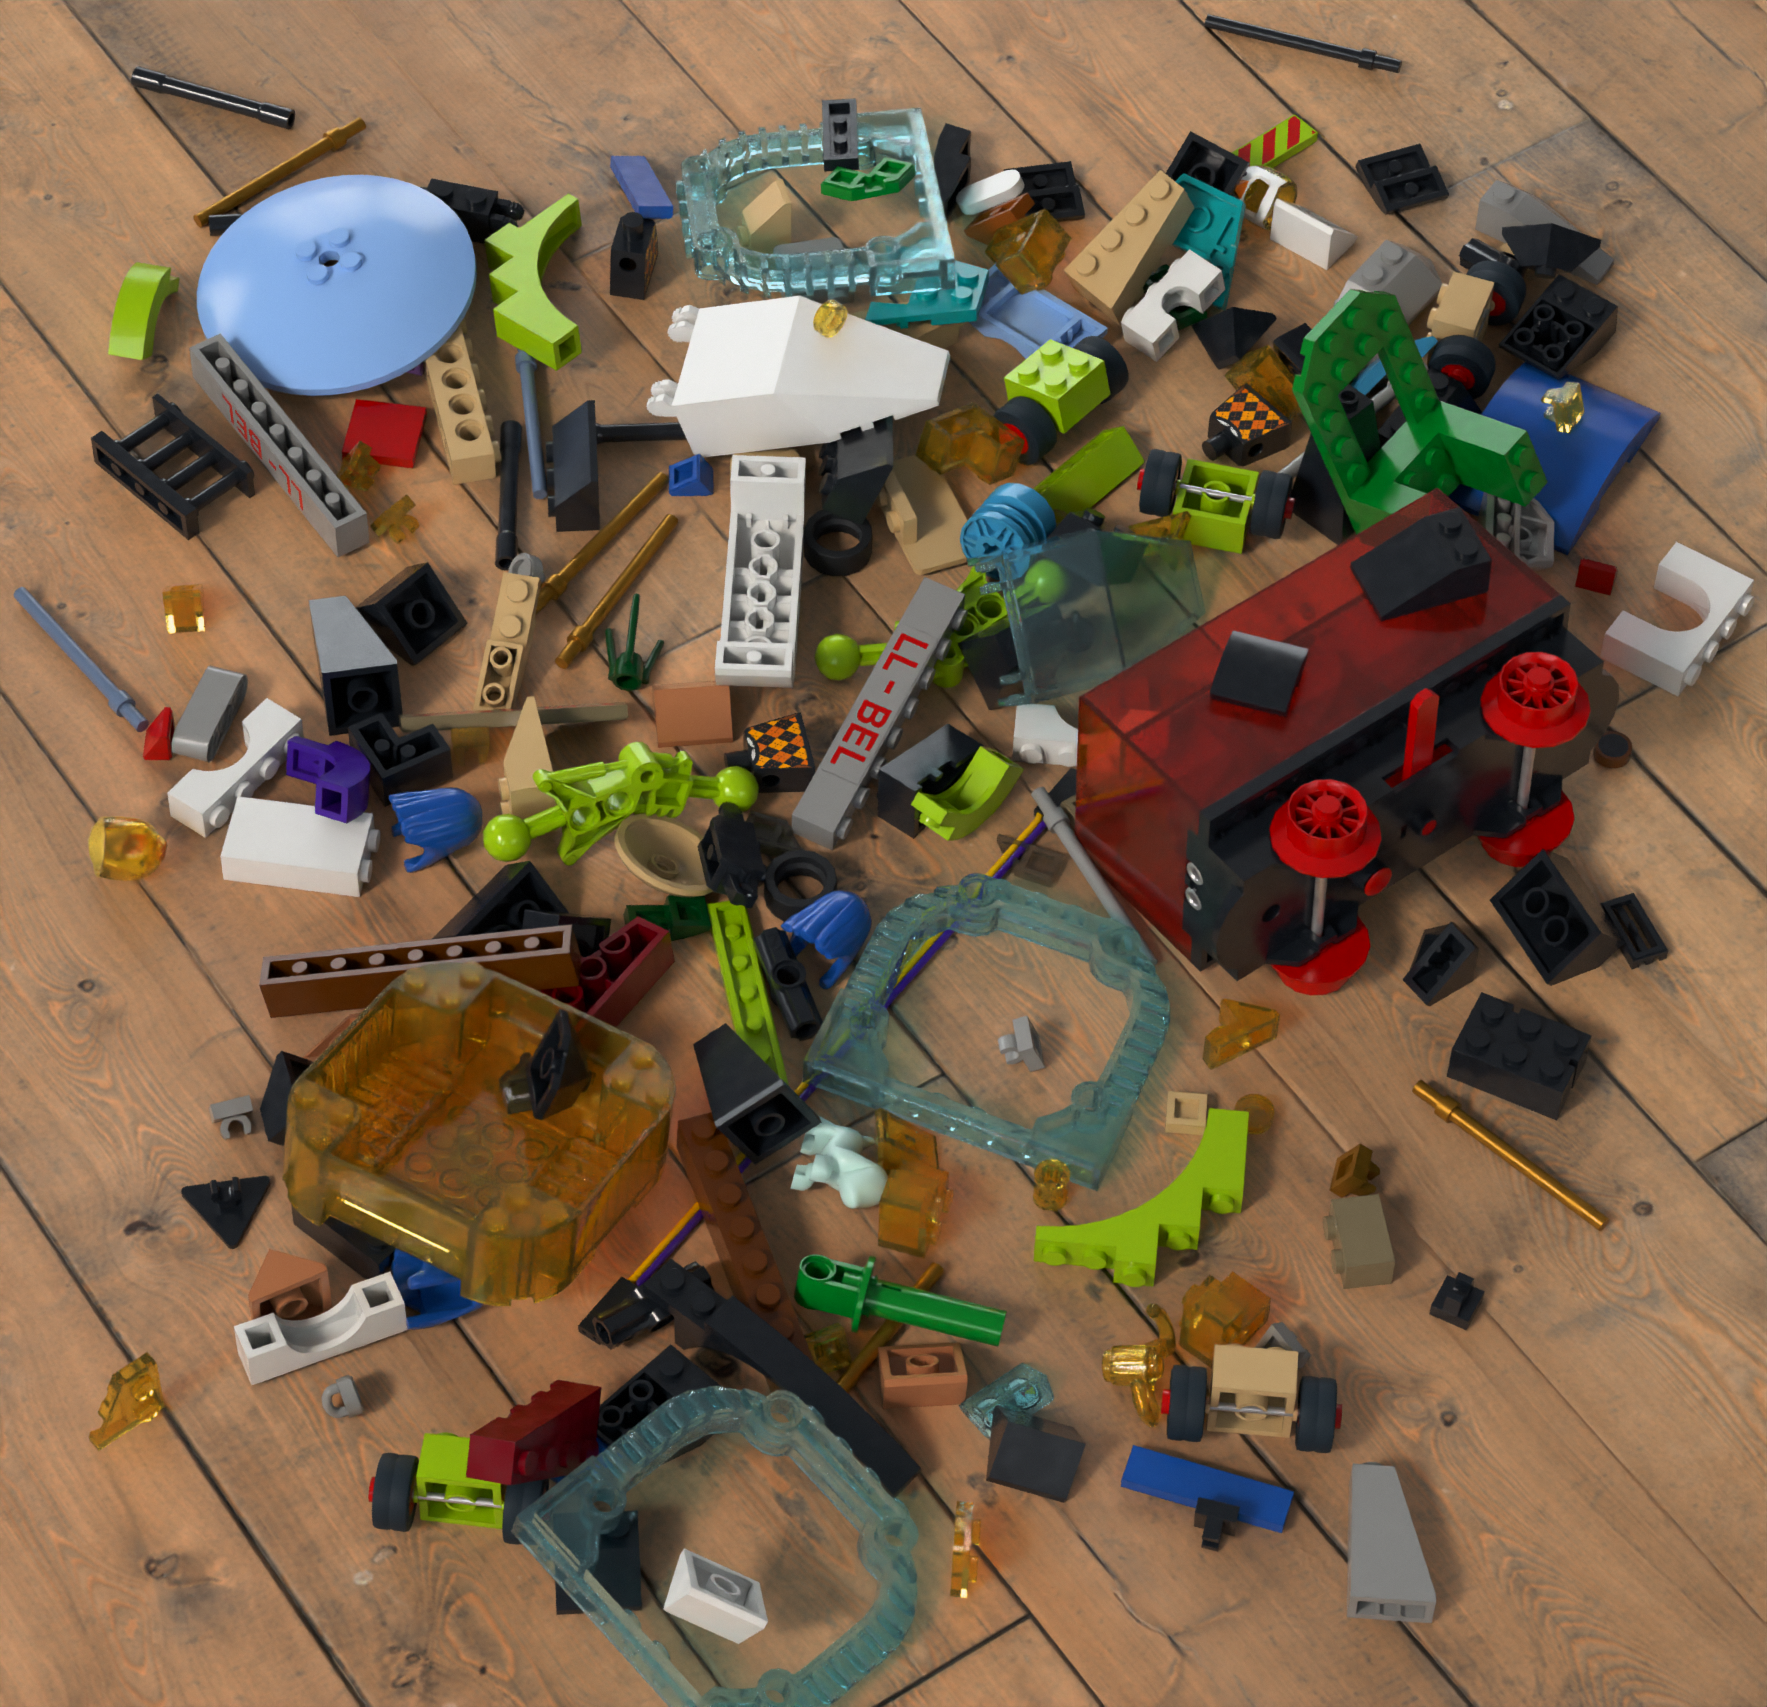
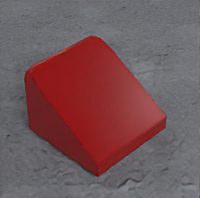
M165 707L146 731L143 758L145 760L170 761V758H172L171 744L175 725L171 707Z

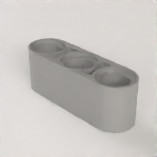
M211 665L207 667L174 731L171 744L173 753L209 763L214 759L246 695L248 685L246 674Z

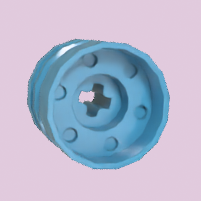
M1019 483L1000 485L996 487L961 528L960 543L963 553L972 566L978 564L984 566L986 576L1003 581L1016 579L1023 574L1039 555L1037 551L1040 545L1056 528L1057 523L1054 511L1046 499L1030 487Z

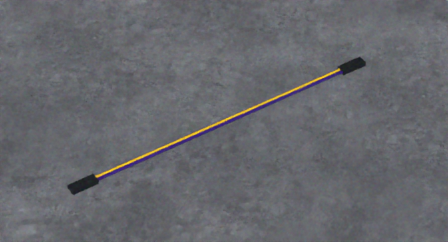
M1071 767L1048 794L1055 805L1060 807L1062 801L1089 788L1092 778ZM1038 806L1034 809V820L794 1090L804 1102L1047 827L1043 821L1044 814ZM742 1152L735 1157L742 1174L752 1161ZM697 1201L636 1271L627 1279L621 1276L578 1325V1330L581 1334L597 1344H601L595 1334V1328L592 1323L593 1318L627 1299V1296L633 1290L645 1283L703 1218Z

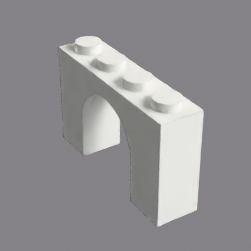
M1676 542L1659 563L1654 589L1693 608L1700 615L1703 623L1687 631H1667L1623 610L1604 635L1600 657L1679 696L1686 685L1693 686L1701 673L1702 664L1705 661L1710 663L1713 660L1721 639L1727 640L1732 635L1737 624V618L1740 615L1745 617L1750 611L1755 599L1751 595L1754 580Z

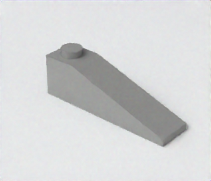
M1499 180L1492 184L1479 201L1475 230L1504 243L1507 242L1502 236V227L1553 223L1580 232L1539 197ZM1599 247L1574 269L1571 274L1598 285L1613 266L1614 259Z

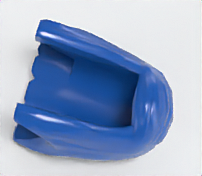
M452 787L396 793L388 797L399 821L391 827L393 837L403 835L405 836L406 843L424 848L422 855L404 860V867L407 873L421 870L470 845L482 830L481 805L474 796L462 789Z
M837 890L825 894L800 912L790 916L782 923L781 928L786 932H793L790 943L796 957L810 943L815 944L817 951L824 955L825 958L830 960L837 958L830 969L819 979V986L827 990L838 981L853 962L868 937L872 919L866 902L859 895L851 891Z
M399 1244L394 1251V1260H392L391 1265L393 1279L405 1306L420 1313V1315L406 1318L407 1329L419 1330L440 1325L478 1310L488 1300L493 1285V1277L490 1266L478 1253L454 1246Z

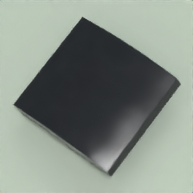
M1420 143L1358 160L1355 167L1365 188L1385 215L1445 199L1449 196L1437 166H1430Z
M1071 161L1003 170H1016L1019 172L1024 182V189L1020 195L1028 192L1035 203L1025 214L1027 216L1026 221L1019 226L1085 218L1079 185H1076Z
M1233 630L1217 668L1209 692L1210 699L1287 718L1295 688L1299 687L1309 649Z

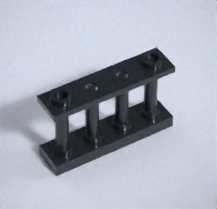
M157 393L152 397L155 414L153 419L120 441L117 439L113 440L103 431L91 437L94 462L182 536L190 540L200 533L197 516H199V511L233 487L239 489L248 498L255 495L254 472L245 460L236 458L187 418L175 403H169ZM163 429L175 437L174 440L144 460L136 459L129 453ZM186 448H189L199 457L167 480L165 478L160 479L152 472ZM210 467L223 476L191 499H184L176 492Z

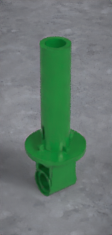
M817 1254L808 1255L800 1262L794 1290L795 1301L806 1309L820 1310L851 1318V1332L858 1333L863 1315L867 1317L872 1315L996 1347L999 1346L1007 1313L1005 1310L881 1280L877 1275L873 1276L876 1257L874 1256L869 1257L865 1267L829 1259L826 1256Z

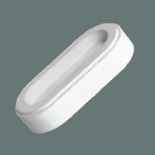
M1006 170L968 185L958 193L956 202L962 213L967 215L978 214L1016 198L1023 191L1024 182L1018 171Z

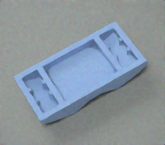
M999 262L988 269L989 283L977 321L969 322L983 336L1002 339L1012 345L1025 359L1049 339L1069 347H1074L1088 336L1103 338L1108 332L1106 326Z

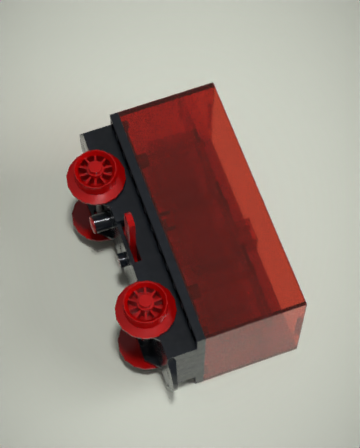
M1438 488L1079 696L1075 835L1101 875L1200 972L1217 962L1236 981H1239L1261 966L1270 964L1282 982L1295 992L1310 996L1329 994L1339 990L1349 978L1365 965L1371 946L1368 929L1358 916V906L1473 835L1478 837L1482 847L1491 858L1501 864L1513 867H1524L1542 849L1553 852L1570 836L1575 817L1572 803L1562 791V780L1589 764L1590 752L1605 734L1615 715L1619 701V684L1610 673L1603 669L1604 661L1567 630L1571 603L1463 509V513L1492 559L1488 592L1381 622L1350 569L1351 562L1421 518L1459 507ZM1233 630L1309 649L1299 687L1295 688L1287 718L1210 699L1209 692Z

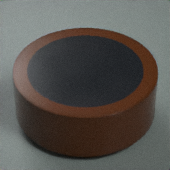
M1607 731L1594 746V758L1599 764L1607 768L1623 767L1630 760L1632 742L1623 733Z

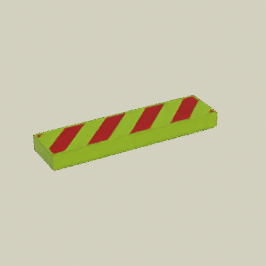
M1294 114L1232 153L1249 162V167L1256 166L1269 171L1317 142L1318 132Z

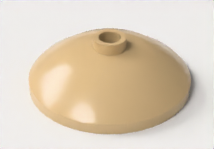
M645 813L627 817L621 822L615 833V846L624 865L639 880L657 891L677 897H697L713 892V890L706 886L697 847L703 839L701 834L677 820L665 816L658 817L657 814L652 816H646Z

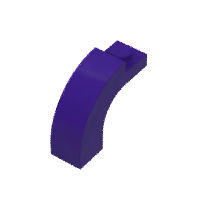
M294 736L288 740L286 775L316 784L315 814L347 824L365 812L369 802L370 763L363 753L339 741L326 745L299 736Z

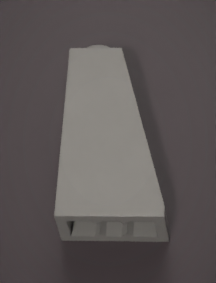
M1377 1462L1353 1463L1349 1481L1347 1617L1432 1623L1436 1605V1593L1395 1466H1383Z

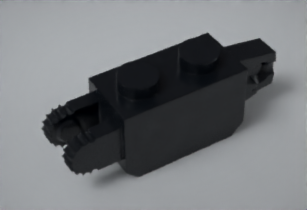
M432 178L427 188L420 187L437 196L457 214L466 227L472 242L485 243V239L508 223L518 227L517 220L520 221L525 211L523 210L524 207L515 201L511 202L510 200L498 198V191Z
M723 802L718 810L719 815L711 819L703 839L697 846L706 886L716 893L727 895L731 904L736 906L743 905L745 908L752 909L758 898V887L763 884L766 877V865L762 861L760 841L757 840L753 823L744 821L740 808L734 803Z

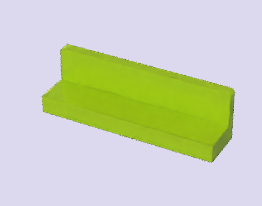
M1124 426L1106 429L1033 489L1046 499L1054 511L1057 527L1069 512L1085 511L1086 508H1091L1138 469L1144 463V459Z

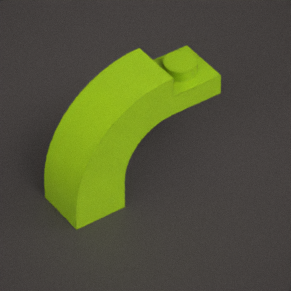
M136 262L129 269L122 283L114 310L108 355L144 360L153 355L155 328L161 305L168 295L178 292L180 277L170 276L171 267Z
M980 746L965 772L953 786L938 795L918 792L911 805L922 812L919 816L921 823L947 841L958 840L975 831L998 809L1016 784L1024 768L996 749Z

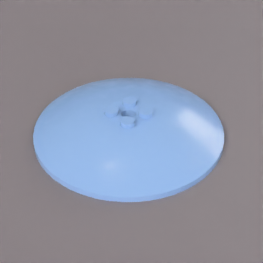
M341 175L321 178L287 188L270 196L245 212L221 235L211 249L199 277L197 287L198 317L206 340L221 333L265 388L288 394L307 396L351 393L368 389L403 375L432 356L446 343L464 319L472 302L477 279L476 257L468 231L460 218L446 203L427 190L398 179L374 175ZM330 260L338 261L335 265L330 267H326L323 265L324 263Z

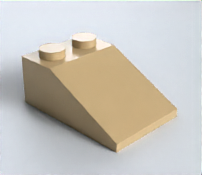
M534 696L526 697L503 761L504 777L498 778L500 797L504 801L499 803L501 815L509 813L519 816L521 819L556 806L554 798L541 792L533 780L534 772L539 769L553 772Z

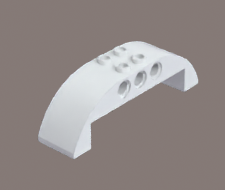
M732 455L730 478L731 515L720 641H717L716 685L793 688L803 564L806 458Z

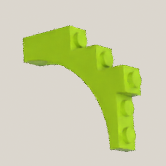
M569 193L520 228L508 223L484 240L488 267L494 270L489 274L492 300L498 304L493 309L497 337L521 351H525L528 355L556 371L582 353L578 325L559 312L549 301L542 289V279L550 259L559 246L582 226L579 200Z
M1209 1108L1207 1125L1201 1143L1191 1161L1167 1188L1139 1207L1098 1222L1070 1226H1036L1033 1261L1044 1262L1052 1266L1065 1264L1085 1266L1093 1270L1102 1268L1114 1269L1113 1283L1125 1284L1130 1287H1153L1157 1246L1169 1247L1173 1250H1197L1201 1210H1209L1218 1214L1241 1213L1249 1112Z

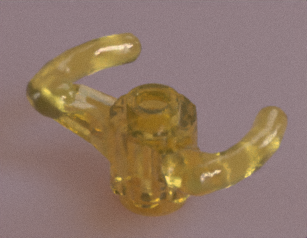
M1156 1303L1147 1306L1146 1314L1155 1321L1159 1331V1338L1143 1345H1113L1111 1349L1104 1351L1102 1358L1104 1380L1117 1386H1130L1136 1413L1140 1420L1148 1427H1154L1160 1421L1161 1407L1155 1396L1154 1385L1157 1379L1163 1376L1164 1359L1171 1356L1176 1347V1336L1171 1319L1166 1310Z

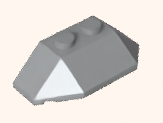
M1385 240L1347 280L1339 298H1342L1350 289L1366 292L1384 291L1396 295L1409 326L1439 294L1442 282L1431 259L1402 244Z
M1484 492L1476 534L1492 559L1490 575L1512 577L1551 568L1554 562V520L1535 498L1524 507Z

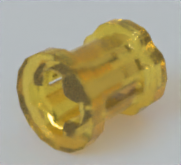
M1046 1159L1035 1168L1034 1181L1036 1185L1034 1186L1033 1201L1042 1210L1057 1211L1062 1209L1067 1203L1068 1189L1066 1186L1070 1180V1170L1062 1161Z

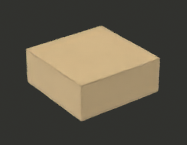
M1168 1091L1165 1132L1203 1135L1206 1128L1208 1094Z

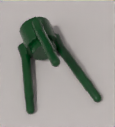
M638 593L633 595L626 651L621 653L620 657L616 658L612 629L607 628L605 630L609 662L608 680L612 681L617 688L626 691L637 690L641 687L642 683H649L650 672L664 646V641L658 640L645 665L642 657L634 652L640 595Z

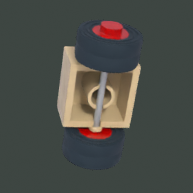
M1482 261L1473 265L1467 274L1454 271L1449 284L1443 283L1437 298L1438 309L1432 307L1428 317L1427 328L1432 329V332H1428L1427 337L1434 336L1438 341L1427 352L1428 369L1433 368L1462 382L1473 399L1482 396L1486 392L1496 368V361L1492 351L1482 343L1488 325L1498 326L1513 321L1519 314L1526 297V283L1514 268L1498 261Z
M1236 1343L1227 1345L1215 1344L1209 1396H1206V1368L1173 1365L1169 1389H1163L1161 1414H1167V1439L1201 1442L1206 1413L1208 1414L1207 1431L1290 1438L1292 1421H1296V1450L1330 1453L1333 1446L1334 1430L1341 1428L1342 1404H1337L1336 1379L1302 1376L1299 1385L1298 1403L1295 1404L1298 1351H1288L1280 1347H1270L1267 1349L1245 1347Z

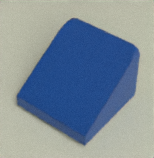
M701 454L694 455L669 466V494L671 496H708L714 493L713 468Z

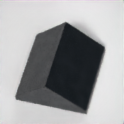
M996 1405L993 1409L986 1481L1064 1503L1068 1497L1086 1443L1074 1427Z

